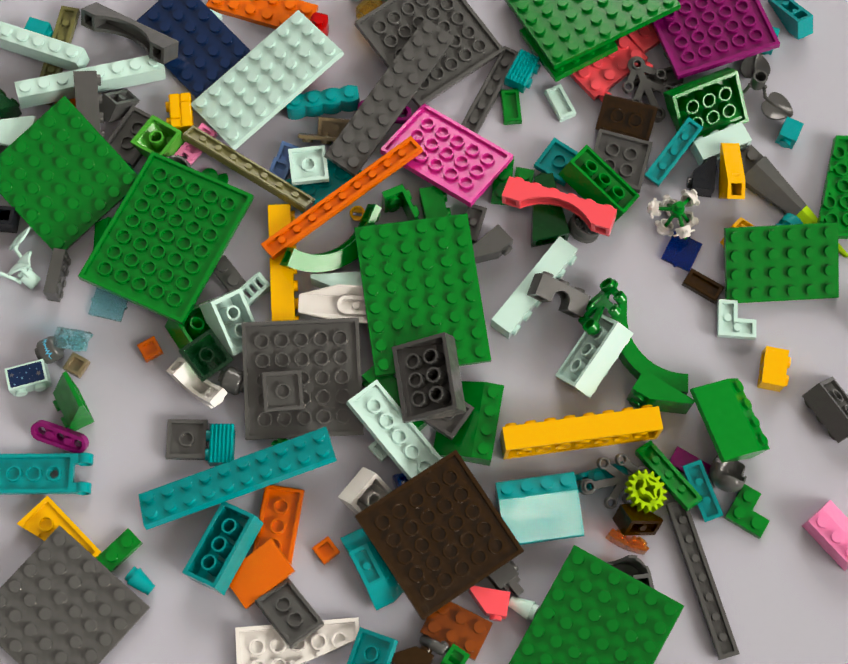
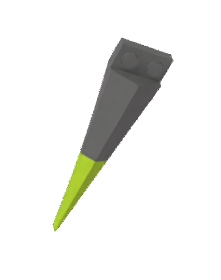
M752 145L748 146L741 153L745 187L784 213L796 215L803 224L817 223L818 218L768 158L763 156ZM838 243V253L847 258V252Z

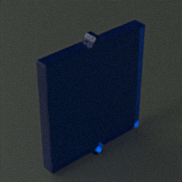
M672 236L661 259L673 264V267H679L689 272L702 243L690 237L680 239L679 236Z

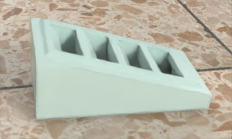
M260 272L256 273L240 287L243 294L247 291L251 296L248 298L244 294L248 306H251L271 291L270 283ZM258 282H260L263 285L262 288L258 286ZM251 287H254L257 292L254 293L251 290Z

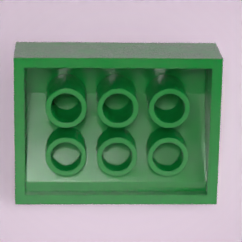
M726 67L663 92L667 110L676 131L681 128L688 117L704 127L696 138L700 136L706 137L715 130H723L732 123L738 124L742 122L744 124L749 122L738 70Z
M738 378L725 379L690 389L721 463L751 459L770 449L768 440L761 431L760 422L752 411V404L743 391V384Z
M462 381L465 402L473 406L474 411L452 441L436 431L433 448L443 458L457 450L465 462L490 466L504 385Z

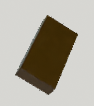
M691 268L682 283V286L714 304L724 289V286Z

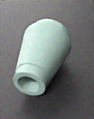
M515 596L511 597L508 605L509 608L523 618L532 621L540 607L535 601Z

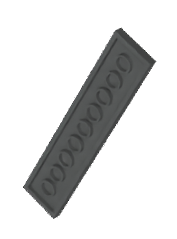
M424 18L325 153L324 157L351 176H356L453 43L455 37L427 18Z

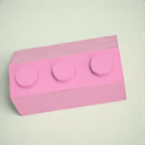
M829 500L802 527L845 571L848 569V518Z

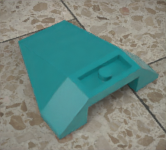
M358 529L340 538L367 589V593L376 611L395 602L402 595L403 591L363 529Z

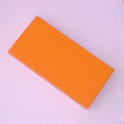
M269 485L264 488L259 519L264 524L254 540L252 552L271 538L292 565L305 490Z

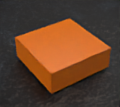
M154 336L137 344L146 363L164 354Z
M328 536L312 548L324 565L340 554V551Z

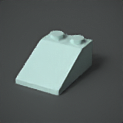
M239 288L199 305L206 323L231 356L242 352L241 322H255L242 289Z

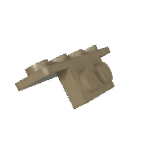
M319 116L318 133H299L298 138H301L302 142L313 143V140H320L321 144H331V141L334 142L350 119Z

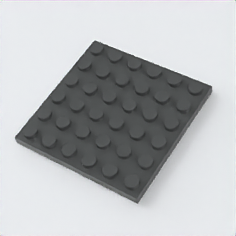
M388 0L355 21L354 25L387 68H389L424 18H427L455 37L453 43L412 98L418 108L495 59L504 51L503 47L466 0Z
M359 318L241 322L245 440L295 438L323 427H327L330 436L364 435L363 424L346 405L349 399L362 391ZM302 370L304 410L265 413L262 373Z
M59 525L0 587V647L19 664H99L150 607Z

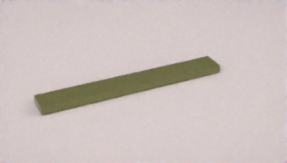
M191 126L182 134L184 141L301 212H306L314 204L315 198L196 126Z

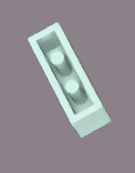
M742 122L738 124L732 123L723 130H715L706 137L700 136L696 138L690 151L700 166L712 156H716V161L720 160L721 143H739L740 151L750 145L752 139Z

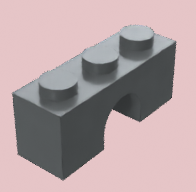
M546 271L534 274L527 293L528 296L540 302H551L554 294L557 293L561 298L559 311L573 318L584 316L591 297L585 294V290L579 287L573 288L569 286V282L562 279L557 280L553 278V274Z

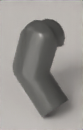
M426 635L420 637L419 642L421 645L439 655H444L449 650V644L446 641L438 642Z

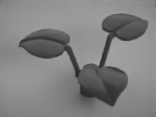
M762 53L745 58L741 63L740 71L742 76L751 78V80L743 90V95L749 88L753 90L763 89L765 101L761 104V110L767 118L780 120L792 117V107L782 94L772 92L767 97V85L765 83L771 69Z

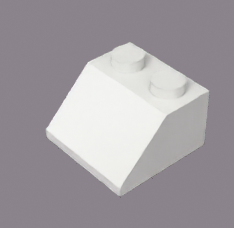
M362 467L338 498L357 515L392 492V490L375 472Z

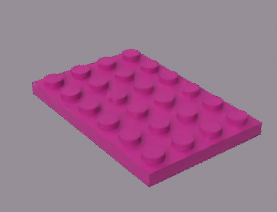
M426 104L419 107L380 149V154L385 155L412 136L422 147L423 152L405 164L403 168L470 208L513 160V154Z

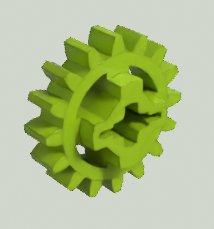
M644 469L642 472L638 470L628 477L629 480L625 482L628 488L624 492L629 493L626 500H632L631 507L636 505L638 512L644 509V513L650 511L653 513L664 505L663 502L667 500L663 496L667 493V490L662 488L665 483L659 482L660 476L654 477V471L648 474L647 469Z

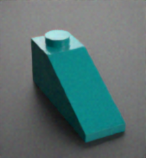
M768 0L786 30L796 39L804 38L813 33V15L794 0Z

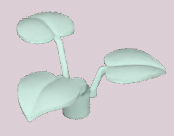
M29 226L16 236L9 247L10 251L14 249L20 259L10 269L8 274L0 272V277H6L19 284L23 283L29 289H33L41 278L30 267L32 251L29 250L22 256L18 250L19 244L25 239L28 232L33 231ZM20 271V272L17 274V276L19 277V279H18V278H15V277H13V276H10V275H12V274H14V273Z

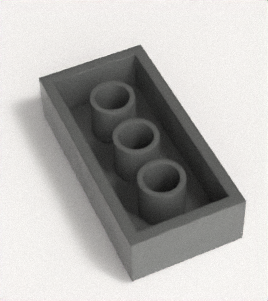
M53 248L43 290L48 301L60 302L61 298H63V287L66 286L65 279L69 273L68 266L71 265V259L65 249Z

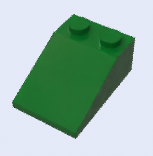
M208 301L194 305L184 325L169 319L165 324V328L184 357L201 351L219 340L206 323L199 305Z
M643 370L626 399L635 408L653 405V407L659 406L660 412L686 414L695 402L694 399L646 370Z
M67 371L63 372L53 392L56 399L53 401V404L57 411L61 410L63 414L61 420L65 428L69 427L71 430L77 431L95 421L78 387Z

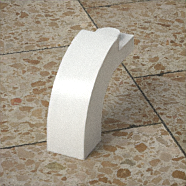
M178 357L166 371L186 391L211 409L221 404L228 393L224 388L207 380L183 358Z

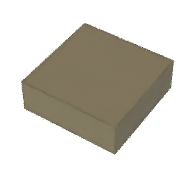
M73 352L63 366V370L80 379L90 365V361Z

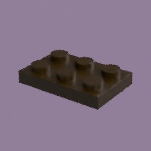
M605 93L595 129H604L649 141L658 107Z

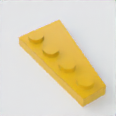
M48 495L17 523L43 541L60 525L95 558L102 553Z

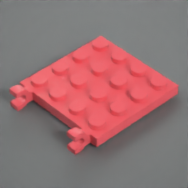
M627 36L614 41L618 45V51L569 75L594 101L599 98L603 102L605 93L611 94L608 90L629 75L630 71L627 64L632 57H641L647 66L653 68V65L647 61L648 57ZM634 63L636 67H640L639 63Z

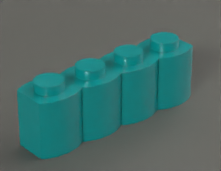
M347 85L340 89L328 88L322 92L313 90L304 94L300 93L286 105L288 119L298 120L306 116L318 117L324 113L332 115L341 111H356L360 103L358 87Z

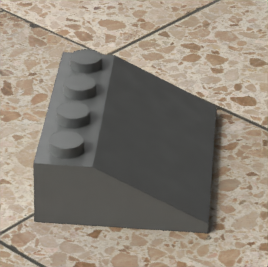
M443 332L392 347L403 423L445 418L466 413L455 337Z

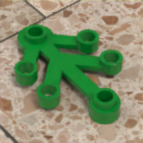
M607 278L600 284L601 291L589 300L586 307L587 312L578 319V322L583 326L582 328L588 335L594 336L599 333V320L604 308L608 310V313L613 318L621 313V309L608 300L609 296L613 295V299L618 304H621L627 298L623 291L617 289L618 282L615 279Z

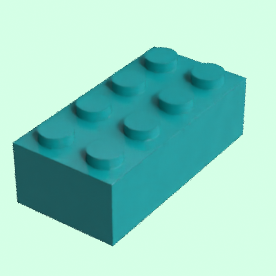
M227 502L221 503L182 573L193 581L225 595L264 523L254 514Z

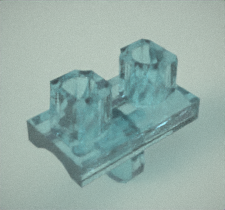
M57 327L54 334L56 338L54 345L59 348L72 349L75 352L87 351L88 342L93 334L88 331Z

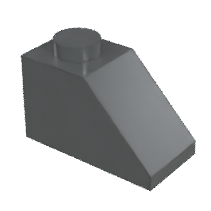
M128 89L104 93L102 104H99V112H103L105 121H117L124 117L131 106H136L140 100Z

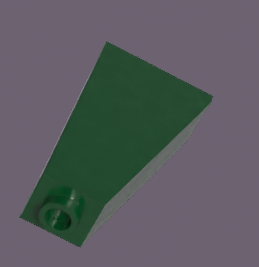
M540 173L534 177V182L547 188L557 189L553 173ZM543 204L532 205L531 248L552 244L559 236L564 240H568L570 232L562 207Z

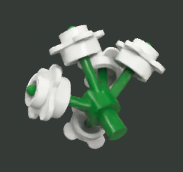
M683 189L681 191V201L670 198V195L666 194L663 196L662 202L653 198V201L648 203L647 209L648 213L651 214V219L654 216H660L661 211L670 216L669 219L663 218L660 221H655L659 234L670 237L679 236L680 239H687V237L691 236L690 232L695 231V229L691 230V228L699 223V219L693 216L692 211L684 212V206L692 207L693 205L698 206L700 204L696 190ZM673 218H678L677 223L680 225L679 228L675 229L676 235H673L674 232L672 231L674 228L671 222Z

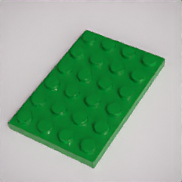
M838 222L724 228L725 299L738 300V303L839 298Z

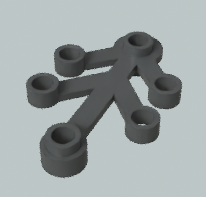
M634 56L628 61L627 66L630 73L627 81L622 86V90L625 93H631L634 89L633 82L637 75L639 85L632 100L641 102L644 92L649 104L657 106V111H660L662 114L661 116L656 114L654 122L659 123L665 118L666 112L662 107H659L652 90L662 93L664 96L663 92H665V89L670 90L673 87L671 85L663 86L647 79L645 73L654 76L658 81H662L666 77V71L649 67L641 57ZM634 63H639L640 67H636ZM658 72L662 73L663 77H659ZM625 85H629L631 89H626Z
M617 454L615 456V463L619 466H624L632 474L638 470L642 472L644 469H647L648 474L650 473L648 467L635 466L628 460L625 454ZM620 456L624 459L623 463L619 461ZM601 457L596 462L597 467L604 469L613 477L598 481L582 479L578 484V489L582 494L590 495L594 493L595 489L615 485L609 497L604 499V506L608 509H613L617 506V498L624 489L625 482L629 480L628 477L632 474H623L610 464L608 458ZM602 460L606 462L604 467L601 465ZM588 483L591 484L590 490H587L586 485ZM625 493L622 496V502L624 504L632 503V500L629 503L626 500L629 493ZM610 499H612L613 501L612 506H609L608 501Z

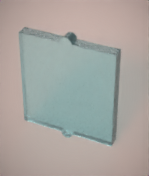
M97 287L94 297L91 298L92 304L88 314L121 322L124 312L128 308V301Z

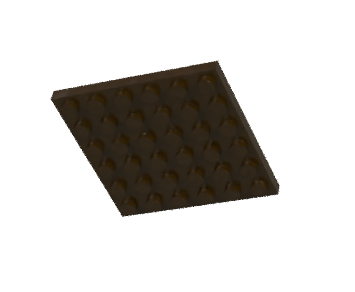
M454 450L354 516L421 620H424L524 552L457 450Z

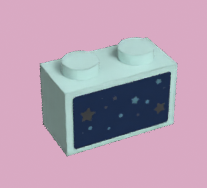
M44 359L4 369L8 389L13 396H25L28 392H40L52 386L48 365L44 362Z

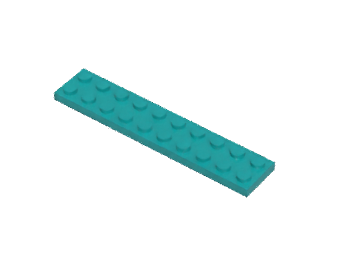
M327 427L138 494L145 529L154 528L337 461Z

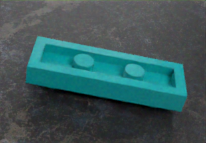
M700 459L682 466L688 482L703 498L698 503V507L704 522L723 516L702 460Z

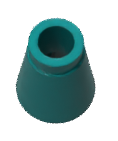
M135 566L124 578L128 585L146 595H149L155 587L142 569H138Z

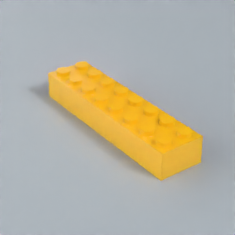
M644 405L641 409L627 407L623 408L622 411L606 410L602 414L596 415L594 412H589L581 417L567 415L563 419L556 420V418L552 417L544 419L543 422L529 420L521 425L508 423L505 427H502L499 438L503 460L654 440L662 432L663 424L659 406Z

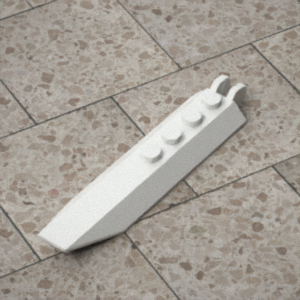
M337 284L299 294L298 313L322 319L359 318V323L368 324L362 286Z

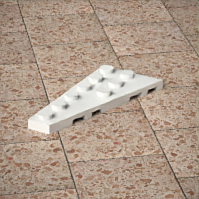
M359 617L322 620L324 622L323 627L292 649L288 647L272 625L236 627L237 664H304L354 642L359 631Z

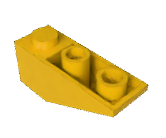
M721 143L719 199H745V175L739 143Z

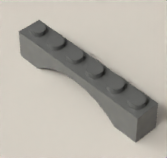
M97 2L81 8L82 26L95 32L111 33L131 39L146 50L149 58L163 65L178 58L179 41Z

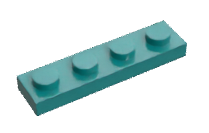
M688 117L645 173L644 177L659 187L704 127Z

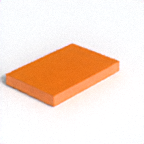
M270 538L243 560L230 584V588L245 609H248L255 603L256 599L293 574L295 570L273 539Z

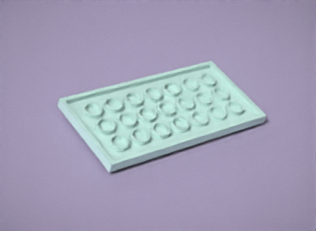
M297 10L191 103V107L232 149L236 150L338 61L344 53L306 16Z

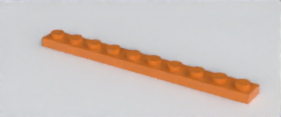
M412 136L408 137L261 243L262 248L272 260L276 259L286 251L287 247L291 248L421 154L423 152L422 147Z

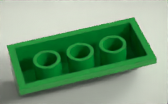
M588 145L558 174L583 199H592L596 203L602 205L609 204L617 209L615 222L640 196Z

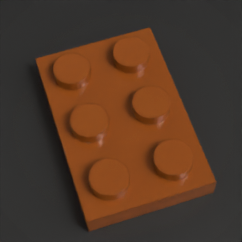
M450 601L427 617L420 633L438 642L446 641L449 644V648L452 644H455L470 654L469 658L475 661L493 623Z

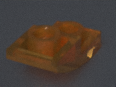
M613 528L605 537L616 546L629 552L644 555L649 550L644 539L633 535L628 541L626 539L627 536H623L618 529L615 530Z

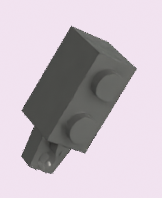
M509 561L487 576V579L496 590L504 589L508 591L510 589L516 597L524 591L518 583L521 580L517 572L519 569L513 561Z

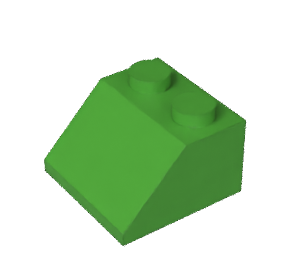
M152 115L130 143L148 159L152 151L165 157L174 155L186 141L182 139V131Z

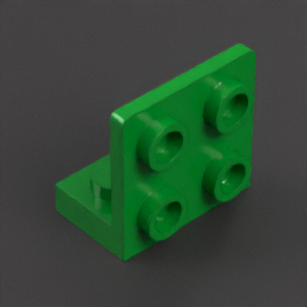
M403 184L382 192V209L384 213L395 212L402 207L408 221L418 220L420 215L417 206L411 202L412 196L408 189L405 190Z

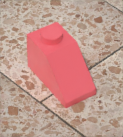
M480 586L469 588V594L485 616H490L489 619L493 621L506 619L510 592Z

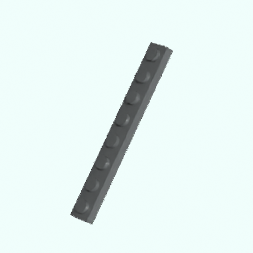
M677 501L667 503L665 506L718 660L736 656L740 653L690 510L686 512Z

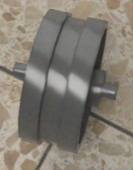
M573 213L567 224L570 235L582 243L594 242L600 234L591 231L586 223Z

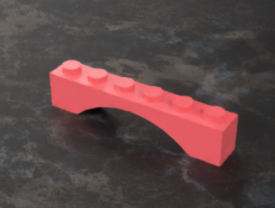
M509 176L502 193L503 204L519 209L538 204L554 205L567 209L580 217L591 231L605 236L610 235L617 215V209L609 204L602 205L592 199L579 198L573 193L566 194L556 188L544 187L537 182L530 183L521 177L514 178Z

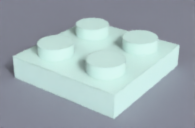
M325 145L288 149L293 186L329 182L327 158L324 157L326 153Z

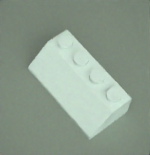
M603 314L599 320V333L591 336L584 332L555 375L589 398L597 390V387L634 334L618 321Z

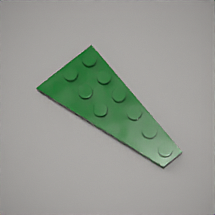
M836 135L833 139L817 223L838 222V239H848V136Z

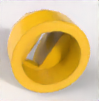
M354 206L350 210V216L354 221H361L362 216H355L353 212L363 216L365 211L361 206Z

